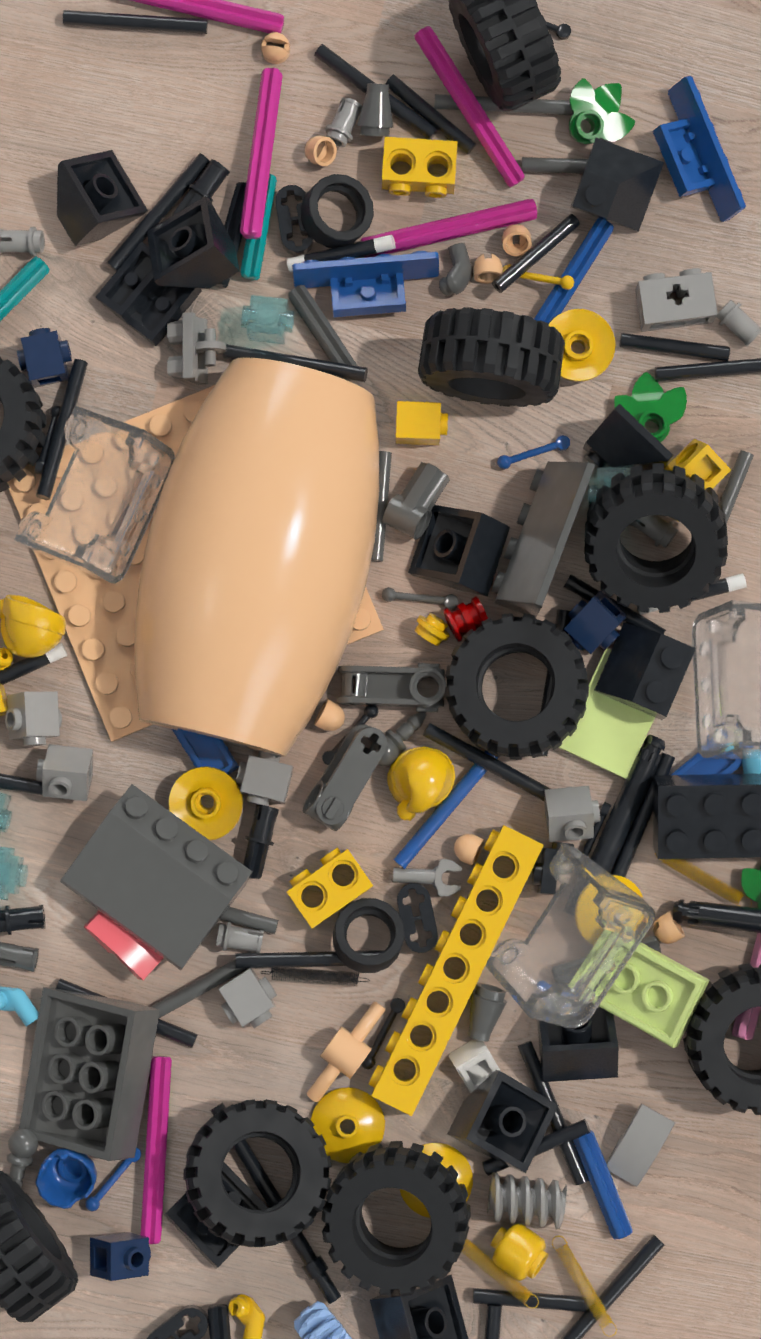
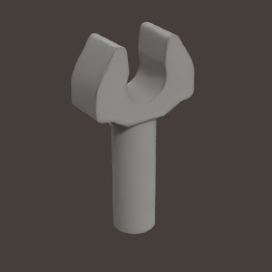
M441 859L439 865L432 870L394 867L393 882L431 884L437 890L439 896H450L460 891L461 887L445 885L442 881V874L446 871H462V867L448 859Z

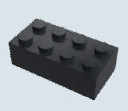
M761 774L653 775V848L657 858L761 857Z

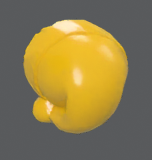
M11 594L0 599V632L6 648L12 654L24 658L42 656L55 648L65 634V618L41 603L24 596Z
M426 746L412 748L399 754L387 773L389 790L394 799L399 803L397 814L402 820L411 821L416 813H423L445 800L452 791L455 781L454 766L450 758L440 750Z

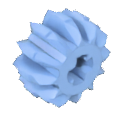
M319 1301L306 1307L300 1313V1316L294 1320V1329L302 1339H352L329 1308Z

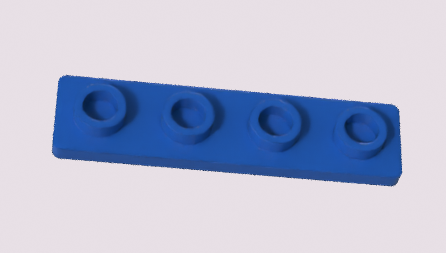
M686 76L668 90V95L678 121L659 125L653 130V134L679 197L708 190L720 221H728L744 210L746 205L729 166L728 159L718 140L714 125L703 104L701 94L696 87L693 77Z
M415 251L411 254L403 255L379 254L375 257H343L339 260L331 261L306 260L292 265L294 287L304 285L306 288L331 286L333 318L406 312L404 280L438 277L439 255L438 252Z

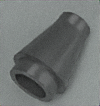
M367 83V91L358 121V126H361L360 135L389 137L390 128H393L389 84Z
M477 984L476 991H473L471 994L470 1025L468 1031L470 1038L484 1042L489 1041L491 1033L507 1004V1001L504 999L505 990L489 984Z

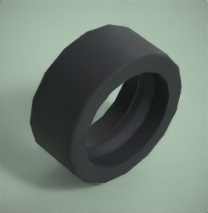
M332 174L321 178L305 194L301 204V221L306 232L315 242L327 248L353 244L370 228L374 217L373 201L368 190L358 180L348 175ZM330 191L338 192L353 204L356 211V222L351 229L344 232L330 228L322 220L318 211V202L324 193Z
M361 898L349 903L339 913L333 929V947L338 959L348 968L360 973H377L388 968L398 958L405 939L404 923L399 913L389 903L376 898ZM374 916L381 919L388 926L390 942L382 953L376 956H364L355 952L350 947L347 941V929L355 918Z

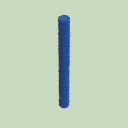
M489 754L490 756H492V757H494V758H496V759L499 758V757H497V756H495V755ZM473 764L452 789L448 797L441 802L393 859L403 869L408 866L487 770Z

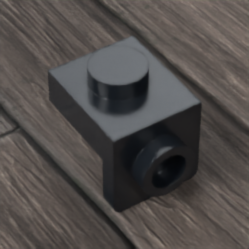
M552 842V848L542 849L541 863L535 862L532 876V884L538 885L537 893H556L559 858L582 860V852H575L574 844Z

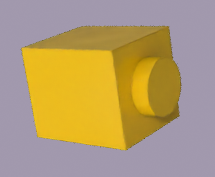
M397 401L396 444L439 445L440 435H447L448 413H441V403Z

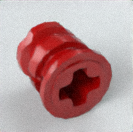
M477 596L471 598V603L467 605L464 602L456 605L457 609L452 612L447 608L443 609L446 622L458 643L462 641L463 634L471 629L476 631V628L482 626L481 622L488 619Z

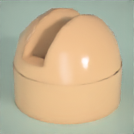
M273 32L265 36L261 43L264 59L271 64H280L287 60L290 55V43L283 34ZM271 42L285 45L284 48L267 44Z
M315 136L310 138L305 145V156L315 165L328 166L336 157V144L329 137Z
M512 224L505 229L502 236L504 251L511 256L517 257L524 255L531 249V234L524 225ZM514 235H519V244H513Z
M491 253V258H485L484 254H481L474 262V280L479 283H492L503 273L502 263L495 254Z
M327 699L322 705L314 725L325 731L339 729L344 724L345 714L343 709L337 703Z
M474 834L460 836L454 845L456 856L460 861L473 866L483 849L485 839Z
M672 911L663 914L654 923L653 931L657 940L662 943L671 944L685 937L680 923L673 920Z

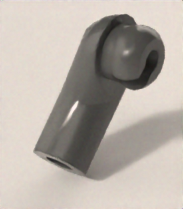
M457 243L448 247L453 267L448 272L447 277H442L439 281L440 291L446 296L457 295L463 292L473 276V269L465 243Z

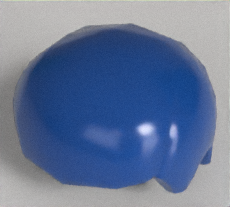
M59 1148L50 1153L41 1164L35 1182L39 1196L49 1205L69 1209L77 1201L90 1195L96 1183L97 1170L93 1160L86 1154L66 1148Z

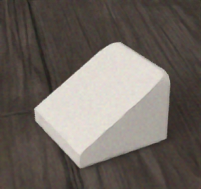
M473 1039L449 1054V1058L470 1093L481 1085L495 1070H500L483 1041Z

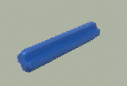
M591 1130V1133L573 1140L612 1238L614 1240L622 1239L633 1233V1229L595 1134Z

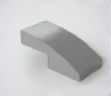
M641 1103L624 1135H621L606 1163L609 1171L637 1187L658 1155L675 1122Z

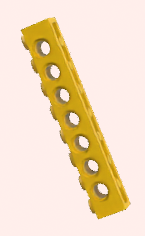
M505 825L501 827L499 832L492 829L483 848L489 854L483 865L476 862L467 880V883L473 885L467 899L462 896L459 897L450 915L456 918V921L450 932L443 930L434 948L440 954L434 966L426 964L419 978L418 984L424 987L418 999L410 997L401 1017L407 1020L401 1034L396 1031L393 1032L385 1048V1051L390 1053V1056L384 1067L377 1065L368 1085L374 1087L371 1093L372 1097L410 1116L413 1115L544 846L543 844ZM500 856L508 857L514 866L512 874L507 878H500L493 871V863ZM486 889L493 891L497 896V905L489 912L479 909L476 903L477 895ZM468 923L476 924L481 930V938L474 945H466L460 938L461 928ZM451 957L460 958L465 965L464 973L456 979L447 977L443 971L445 961ZM434 991H442L448 996V1006L441 1012H433L427 1006V998ZM417 1025H425L432 1031L430 1042L424 1046H418L410 1039V1033ZM401 1059L411 1060L416 1067L414 1075L406 1080L398 1078L393 1070L396 1062Z

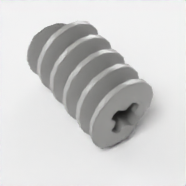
M493 1172L490 1180L487 1214L489 1210H493L495 1221L499 1222L503 1213L508 1212L510 1223L514 1224L520 1213L523 1214L525 1225L528 1226L534 1215L538 1216L540 1227L543 1228L549 1217L553 1218L555 1229H560L565 1213L567 1184L561 1192L558 1181L552 1180L546 1190L543 1179L537 1178L533 1188H531L528 1177L523 1176L518 1186H516L514 1177L511 1174H508L503 1184H501L498 1173Z

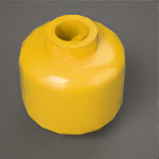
M521 1223L514 1224L508 1230L501 1227L490 1244L495 1249L492 1257L493 1263L518 1281H522L527 1277L533 1279L539 1273L549 1255L545 1252V1240Z

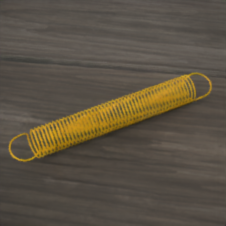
M663 859L662 863L667 866L669 865L670 868H674L675 871L677 870L690 879L693 878L691 874L693 871L696 876L695 879H692L698 884L700 883L701 886H705L721 897L724 896L723 898L728 899L729 902L731 901L740 906L738 904L742 897L745 896L743 892H739L738 889L736 890V888L734 889L731 886L729 887L728 884L723 881L721 882V880L719 881L718 878L716 879L715 876H711L710 873L706 874L705 871L700 868L698 869V867L696 868L692 863L689 866L687 860H684L683 863L681 859L675 860L676 864L678 863L680 866L678 870L677 866L675 867L672 863L670 865L669 861L667 862L666 859Z
M568 1246L564 1251L569 1253L567 1256L572 1258L570 1261L574 1262L573 1266L578 1268L576 1271L580 1273L577 1275L583 1277L580 1280L586 1282L583 1285L587 1286L584 1289L590 1291L587 1293L591 1295L588 1298L594 1300L591 1302L595 1304L592 1307L600 1308L597 1310L601 1312L598 1315L602 1316L599 1319L605 1321L602 1324L608 1326L613 1321H611L610 1315L607 1314V1310L604 1309V1305L601 1304L600 1298L594 1292V1288L591 1287V1283L588 1282L587 1276L570 1250V1246Z
M468 1239L465 1241L464 1246L467 1244L469 1249L473 1248L474 1255L477 1253L479 1258L482 1256L484 1264L487 1262L490 1269L494 1268L495 1275L499 1272L501 1280L504 1278L506 1283L510 1282L512 1291L515 1289L518 1296L521 1294L524 1299L523 1302L526 1299L528 1300V1296L534 1295L522 1283L520 1284L519 1281L494 1265L493 1260L490 1259L491 1257L484 1254L479 1247L477 1248Z

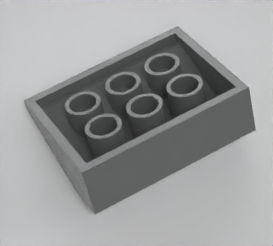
M548 461L544 471L536 470L530 486V490L535 491L536 494L531 505L524 503L517 521V524L523 526L519 539L511 537L504 558L510 560L506 573L498 571L491 592L498 594L495 604L522 614L535 615V618L537 617L543 606L595 464L589 462Z
M131 784L110 810L60 882L179 970H182L246 886L252 871Z
M43 987L19 1129L26 1128L33 1131L38 1141L106 1161L135 1158L160 1009L129 1001Z

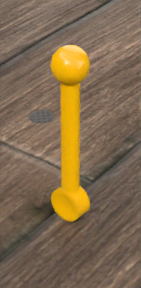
M511 264L505 265L503 267V272L506 269H508L511 266ZM525 272L520 277L561 285L565 290H569L574 286V279L569 275L559 278Z

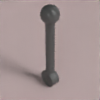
M390 587L382 591V598L387 602L400 599L444 604L448 609H453L458 605V598L453 594H449L446 597L395 592Z

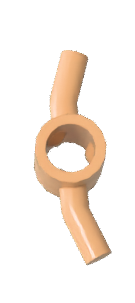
M373 1002L351 1033L344 1027H341L324 1049L320 1057L328 1062V1065L307 1092V1096L312 1101H320L340 1072L350 1079L365 1060L372 1048L363 1041L385 1012V1008L379 1003Z

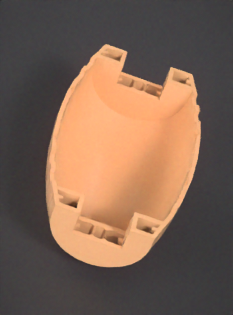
M236 358L231 361L203 402L182 440L164 482L148 534L140 573L135 618V680L140 721L246 745L250 749L282 757L287 755L297 737L310 721L334 676L352 634L366 588L375 543L379 502V439L375 400L369 391L352 382L325 372L269 359Z

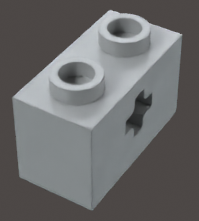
M694 268L679 272L680 276L665 278L664 273L644 276V281H639L635 289L641 332L713 323L718 314L712 272L701 273V269ZM672 292H676L677 298H683L680 305H675L674 299H669Z

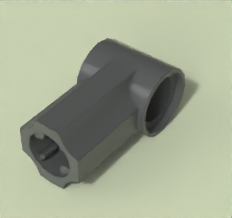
M421 462L403 493L395 495L389 502L384 512L383 522L415 540L419 539L429 525L433 506L450 481L448 475L430 463Z

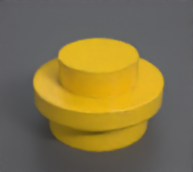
M430 613L427 618L419 615L416 621L419 624L415 628V632L428 642L439 646L443 640L447 641L450 637V634L445 630L448 624L439 617Z

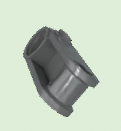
M418 663V668L338 666V672L342 674L341 696L337 698V704L416 707V712H438V708L444 707L445 670L440 669V664ZM353 678H356L355 693L353 694ZM426 678L435 680L439 685L436 695L429 698L421 696L417 690L420 681Z
M358 724L351 728L321 779L308 795L303 806V813L333 831H337L342 827L349 817L354 803L385 753L387 739L381 730L366 724ZM362 737H368L371 742L378 744V749L374 751L364 747L365 745L361 743Z

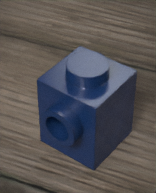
M50 328L32 330L29 332L28 337L21 338L23 349L17 350L19 365L22 372L28 371L29 381L34 388L68 381L69 373L66 362L72 361L68 340L62 341L57 330L51 332Z
M600 591L588 603L582 599L567 614L572 621L564 630L569 633L568 636L578 649L582 651L586 649L592 654L600 646L605 651L620 635L615 629L627 615Z
M130 1232L90 1237L91 1276L108 1281H116L149 1275V1261L151 1258L149 1237Z

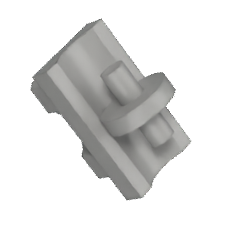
M193 312L182 313L183 320L167 324L169 343L173 345L183 344V356H173L167 360V374L173 378L184 379L196 385L208 384V366H216V354L226 352V343L216 341V329H207V319L196 317Z

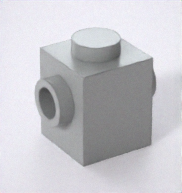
M21 692L7 695L8 710L5 715V724L9 730V740L23 739L24 746L46 745V738L60 736L59 728L62 723V715L58 709V692Z
M49 744L45 759L39 758L37 764L36 780L42 781V796L87 801L93 778V749Z
M259 751L258 757L249 755L247 763H240L236 783L242 785L241 793L248 794L247 802L265 806L269 805L270 800L285 803L294 767L279 763L281 757L279 755Z
M589 786L544 790L545 818L549 842L594 838V823L600 822V810L598 800L591 801Z
M252 968L219 988L220 993L226 1000L221 1006L233 1024L239 1021L242 1027L251 1023L253 1028H256L272 1017L269 1010L275 1006L272 998L276 997L277 994L268 979L264 977L259 980Z

